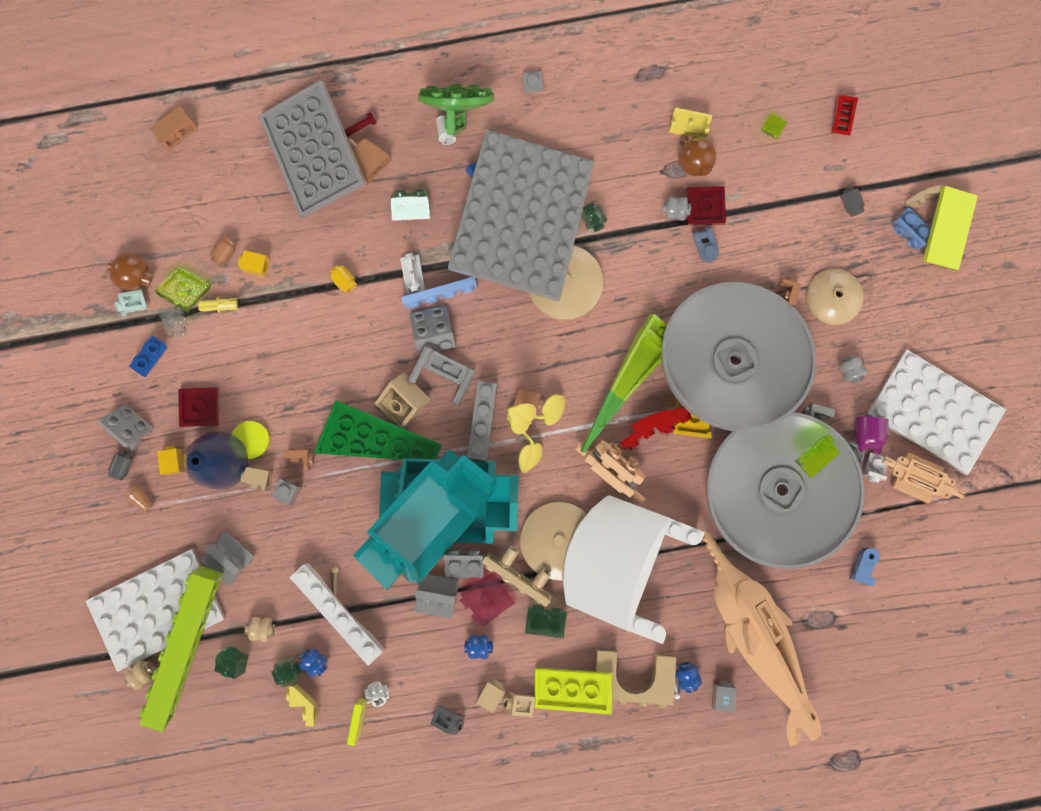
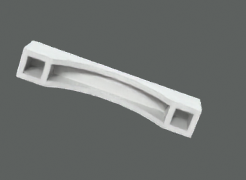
M309 563L301 566L289 577L367 665H370L384 652L385 648L348 612Z

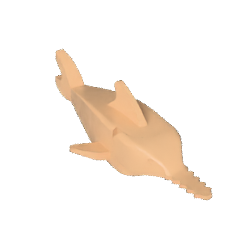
M706 530L703 531L705 532L703 541L706 542V547L710 550V555L713 556V561L717 564L714 598L716 606L726 624L725 632L728 651L732 654L738 648L757 675L791 709L787 721V737L790 747L800 742L801 729L811 741L816 740L821 735V726L818 715L808 700L795 648L786 627L793 625L792 620L776 606L767 589L733 566L726 559L725 554L721 552L712 535Z

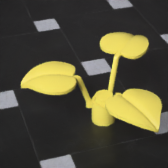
M556 394L549 397L543 405V415H536L535 406L529 403L519 404L507 409V420L510 422L512 431L516 434H523L529 441V445H525L519 455V467L522 473H526L535 467L542 457V446L539 443H534L525 431L534 418L544 419L546 425L555 424L561 418L565 409L564 395Z

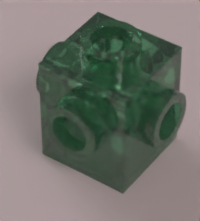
M228 647L217 654L214 671L220 673L223 677L235 679L245 673L249 655L238 651L237 648Z

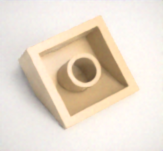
M405 373L392 380L374 403L395 425L402 428L411 422L431 400L416 384L408 381L409 377Z

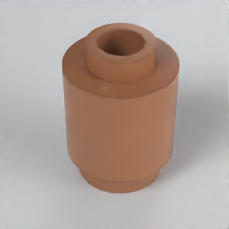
M223 236L221 240L217 241L210 252L212 256L210 260L220 266L222 263L226 265L235 251L236 244Z

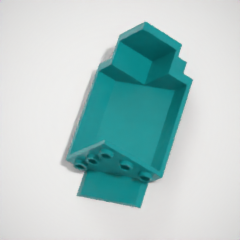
M449 449L437 463L432 460L367 531L369 538L354 553L353 557L386 590L392 586L402 573V576L408 582L412 583L414 581L418 585L480 515V507L495 492L494 478L465 455L460 458Z
M403 458V464L399 466L398 472H381L379 518L432 460L437 463L440 459ZM471 460L494 478L495 492L480 507V515L460 536L456 543L493 544L494 530L517 531L519 475H497L496 461Z

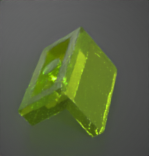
M830 434L821 437L795 460L810 478L814 477L840 454L839 450L832 444L834 439Z

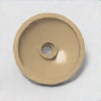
M828 269L820 272L811 280L806 291V302L812 315L819 321L829 325H841L851 321L857 316L863 305L864 295L859 281L851 273L841 269ZM836 291L841 293V297L836 296Z

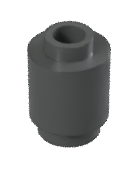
M854 187L843 191V195L840 198L846 213H849L850 217L865 211V204L859 189L854 190Z
M121 450L119 453H114L108 468V476L118 480H123L124 477H127L134 460L131 458V454Z

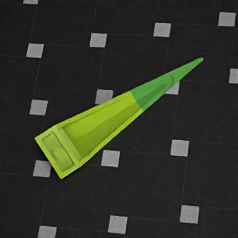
M650 314L642 328L638 330L581 448V452H586L625 401L662 362L661 346L667 324L655 314Z

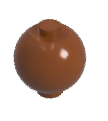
M693 136L684 138L680 143L681 149L678 155L680 167L691 176L708 175L716 162L714 146L703 138H694Z
M134 253L118 255L115 260H110L107 268L110 271L109 275L112 282L118 288L125 291H135L143 285L149 287L154 273L149 271L146 261Z

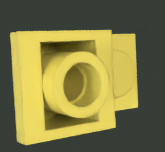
M297 683L289 686L286 692V700L289 701V707L305 706L302 712L303 721H306V726H314L317 723V702Z

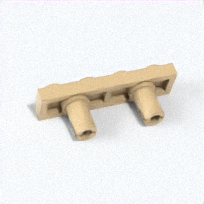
M509 546L501 559L491 552L486 555L482 563L487 570L496 572L503 581L515 585L520 593L528 594L536 604L548 606L553 596L543 589V586L551 576L548 570L542 568L533 581L510 566L519 553L513 546Z

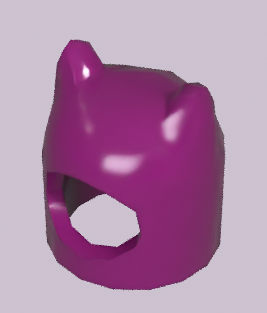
M871 416L856 417L855 439L860 452H864L867 448L873 449L878 455L881 453L882 447L888 438L889 419Z

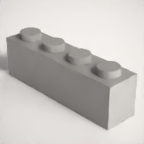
M482 381L477 383L468 459L488 460L497 383Z

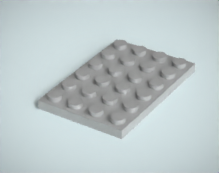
M320 80L259 115L300 217L305 218L366 185V181L323 81Z

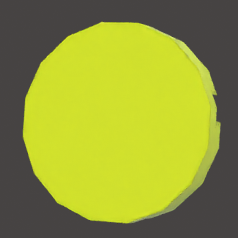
M256 421L240 423L232 433L244 444L248 459L261 457L270 445L268 430Z

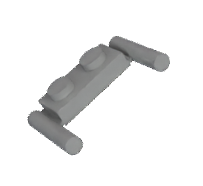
M425 346L408 381L415 384L422 368L425 367L460 385L452 403L459 405L475 371Z

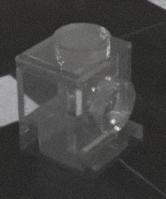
M177 306L159 313L166 334L174 338L182 337L187 332L185 328L187 322L184 316L180 315L184 313L183 309Z

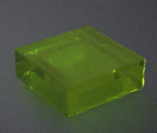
M771 113L761 131L777 140L787 122Z

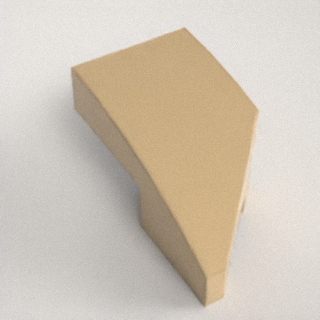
M945 184L930 187L919 192L905 202V208L919 207L926 203V198L939 197L941 187L945 186Z

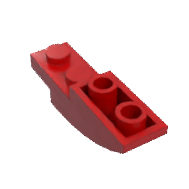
M677 408L649 415L631 425L635 433L620 442V445L624 450L629 449L631 451L640 445V440L643 438L647 440L655 435L654 431L656 429L661 435L672 433L676 430L675 426L680 422L684 424L692 419V414L686 408Z

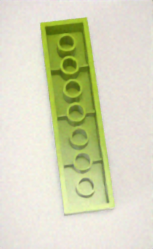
M200 565L191 574H188L184 584L187 586L186 591L180 595L178 601L180 608L178 612L174 613L171 621L174 626L172 630L168 631L165 638L167 646L165 649H162L158 661H161L160 666L155 669L152 680L155 681L152 687H149L145 696L148 701L146 706H142L139 717H141L139 725L163 732L173 719L223 575L222 572Z

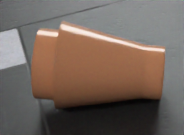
M135 484L124 494L128 502L141 509L144 513L153 506L141 486L138 487Z

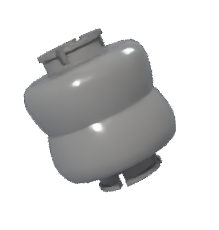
M670 196L668 202L664 201L663 213H667V219L684 221L686 215L690 216L691 203L688 204L686 197Z
M853 355L842 359L843 363L839 365V370L843 373V378L846 382L852 381V384L864 379L863 375L867 374V369L864 367L861 357L854 358Z

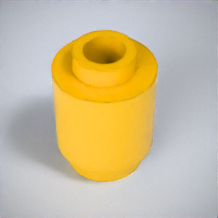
M336 265L330 270L329 278L345 294L357 286L356 279L344 265Z

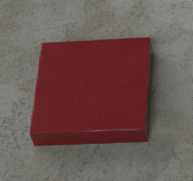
M725 186L686 188V198L688 199V204L691 203L690 216L687 215V226L726 224Z
M219 388L178 389L179 427L219 426Z

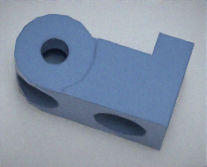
M863 548L860 550L849 579L867 586H873L876 579L872 578L871 575L875 564L880 560L879 552L874 548Z

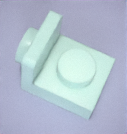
M141 289L119 293L117 300L114 301L116 311L120 312L122 317L126 316L127 313L147 308Z

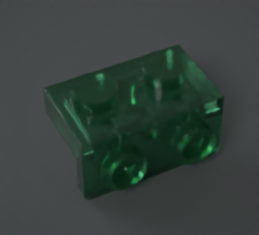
M418 189L411 193H406L405 190H398L392 193L390 198L392 220L430 219L429 192Z
M532 605V608L528 607L525 634L564 639L567 612H563L561 608L547 610L540 605Z

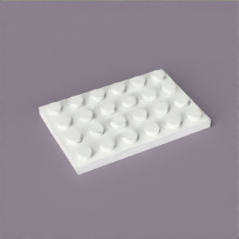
M906 349L866 415L889 419V429L964 475H968L1006 409Z
M194 549L86 600L117 672L166 648V635L174 626L171 623L175 612H178L180 608L178 604L180 595L185 593L187 588L184 585L188 574H191L193 570H196L201 565ZM216 597L214 598L204 629L225 620Z

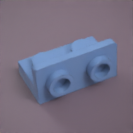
M910 207L891 223L894 231L902 235L911 248L918 251L928 242L931 228Z

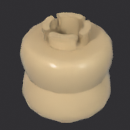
M252 617L245 626V634H248L250 641L268 642L275 633V624L272 625L270 618Z
M137 661L133 667L126 670L125 683H128L127 686L131 689H142L147 683L152 681L155 671L154 666L151 667L152 664L150 662Z

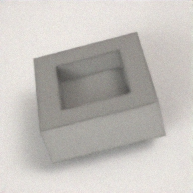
M541 71L523 73L525 94L543 92Z

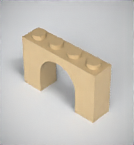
M596 649L595 672L613 673L612 700L617 701V704L628 705L629 702H636V705L644 707L648 706V704H656L658 708H668V705L673 706L677 659L674 655L655 653L653 676L650 683L641 690L630 691L623 688L616 679L618 652L613 649Z

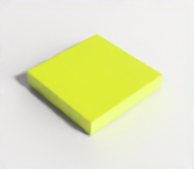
M363 697L359 698L354 704L347 745L355 746L360 739L367 705L366 699Z

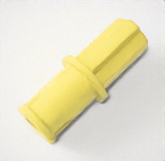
M217 297L216 300L199 301L198 307L199 311L217 310L218 313L225 310H238L237 298L220 299Z

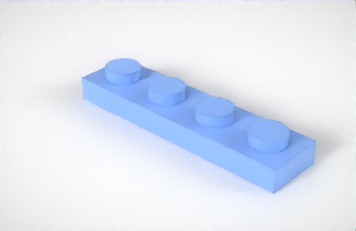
M470 277L403 296L401 300L405 308L413 309L419 307L420 303L427 302V304L437 302L438 298H452L456 296V293L462 291L463 293H470L477 287L475 277Z

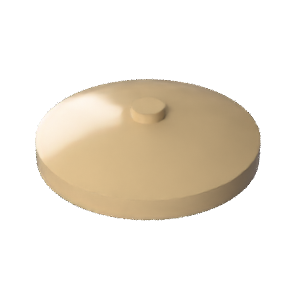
M573 246L560 300L556 301L531 293L529 295L534 305L550 318L562 321L578 319L589 313L599 301L603 290V274L598 262L590 253L580 247Z
M565 502L548 503L532 512L523 525L520 539L521 550L528 565L537 573L542 568L548 570L551 573L549 579L563 580V566L569 542L577 526L587 514L579 507Z

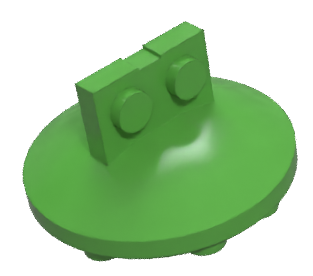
M450 84V86L444 88L431 85L426 86V88H420L418 101L432 108L447 111V117L444 122L445 129H447V135H455L459 131L466 129V111L474 110L493 102L494 93L492 88L479 89V85H468V87L463 88L462 84Z

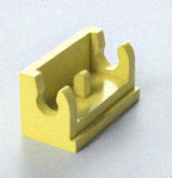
M675 108L669 133L706 139L712 115Z

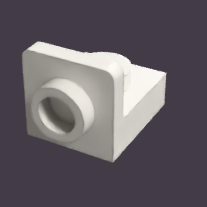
M868 453L862 473L868 477L867 480L879 483V481L887 479V476H884L887 465L882 464L883 456Z

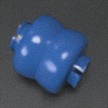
M470 635L468 641L465 640L464 651L468 653L470 659H488L489 653H493V641H490L487 635Z
M313 648L311 651L307 649L299 658L302 660L299 663V667L305 670L310 677H314L316 674L320 677L328 668L325 665L328 659L321 655L316 648Z
M685 662V665L684 663L679 664V668L675 672L679 689L686 690V693H692V689L693 692L697 691L698 687L702 684L698 666L691 664V662Z

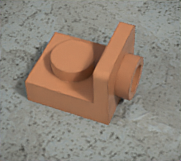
M792 278L782 279L779 282V287L789 289L786 290L783 299L795 307L802 284L797 283V280Z
M284 450V458H290V462H302L303 458V468L311 470V466L314 465V455L311 454V450Z

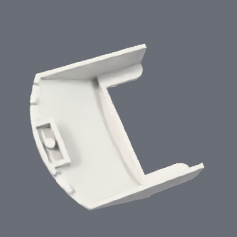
M607 495L589 510V513L577 526L569 542L563 566V586L566 605L621 629L663 644L666 637L664 627L635 615L664 536H670L690 545H697L701 542L705 532Z

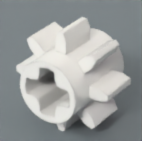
M372 682L368 685V689L364 690L367 704L372 703L374 707L384 705L386 699H389L387 685L382 686L381 682Z

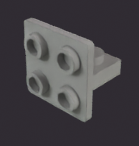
M126 404L100 418L98 421L103 429L129 452L135 451L142 437L153 430L152 426Z
M225 532L216 543L207 546L205 549L207 553L201 559V563L207 568L222 572L221 580L229 586L255 556L228 532Z
M427 574L416 590L414 611L452 618L459 580Z

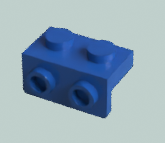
M152 335L145 342L141 351L133 358L129 367L141 376L147 377L168 346L161 339Z

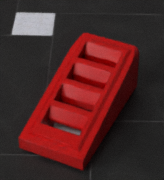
M836 96L831 133L851 136L858 97ZM842 103H848L850 106H842ZM841 110L849 111L848 114H842L840 112ZM839 117L847 118L848 121H839ZM838 125L847 126V129L845 130L837 127Z

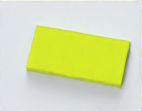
M948 186L941 187L923 257L924 262L959 270L977 195Z
M537 667L535 668L534 708L612 714L613 673Z

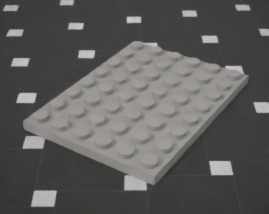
M486 129L447 270L559 301L594 161Z

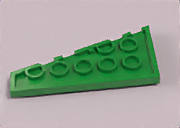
M335 400L313 454L403 460V458L437 459L442 444Z

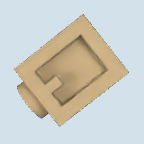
M506 692V696L503 699V711L512 716L533 717L535 697Z

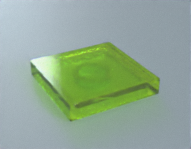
M178 265L155 289V294L182 310L189 312L210 289L211 284Z

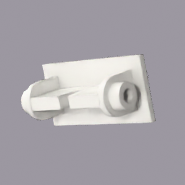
M406 254L405 257L400 258L406 294L424 291L425 287L419 255Z

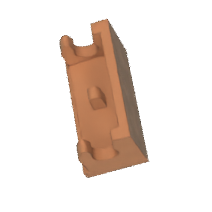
M180 106L150 128L168 151L198 129Z

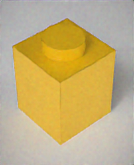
M244 250L243 255H240L238 260L239 269L245 273L266 277L270 259L266 255Z
M175 446L163 447V451H157L160 475L185 472L182 449H177Z

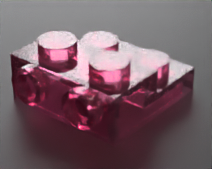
M494 572L489 573L462 592L461 596L463 598L460 599L466 609L470 607L474 613L471 615L477 625L481 623L482 626H485L515 604Z

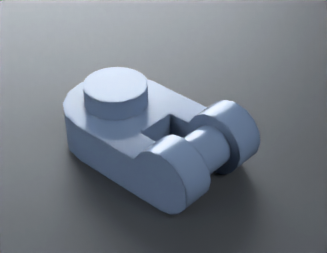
M707 227L704 231L692 232V237L701 260L707 263L715 261L719 255V249L712 228ZM707 238L708 243L703 244L701 239Z

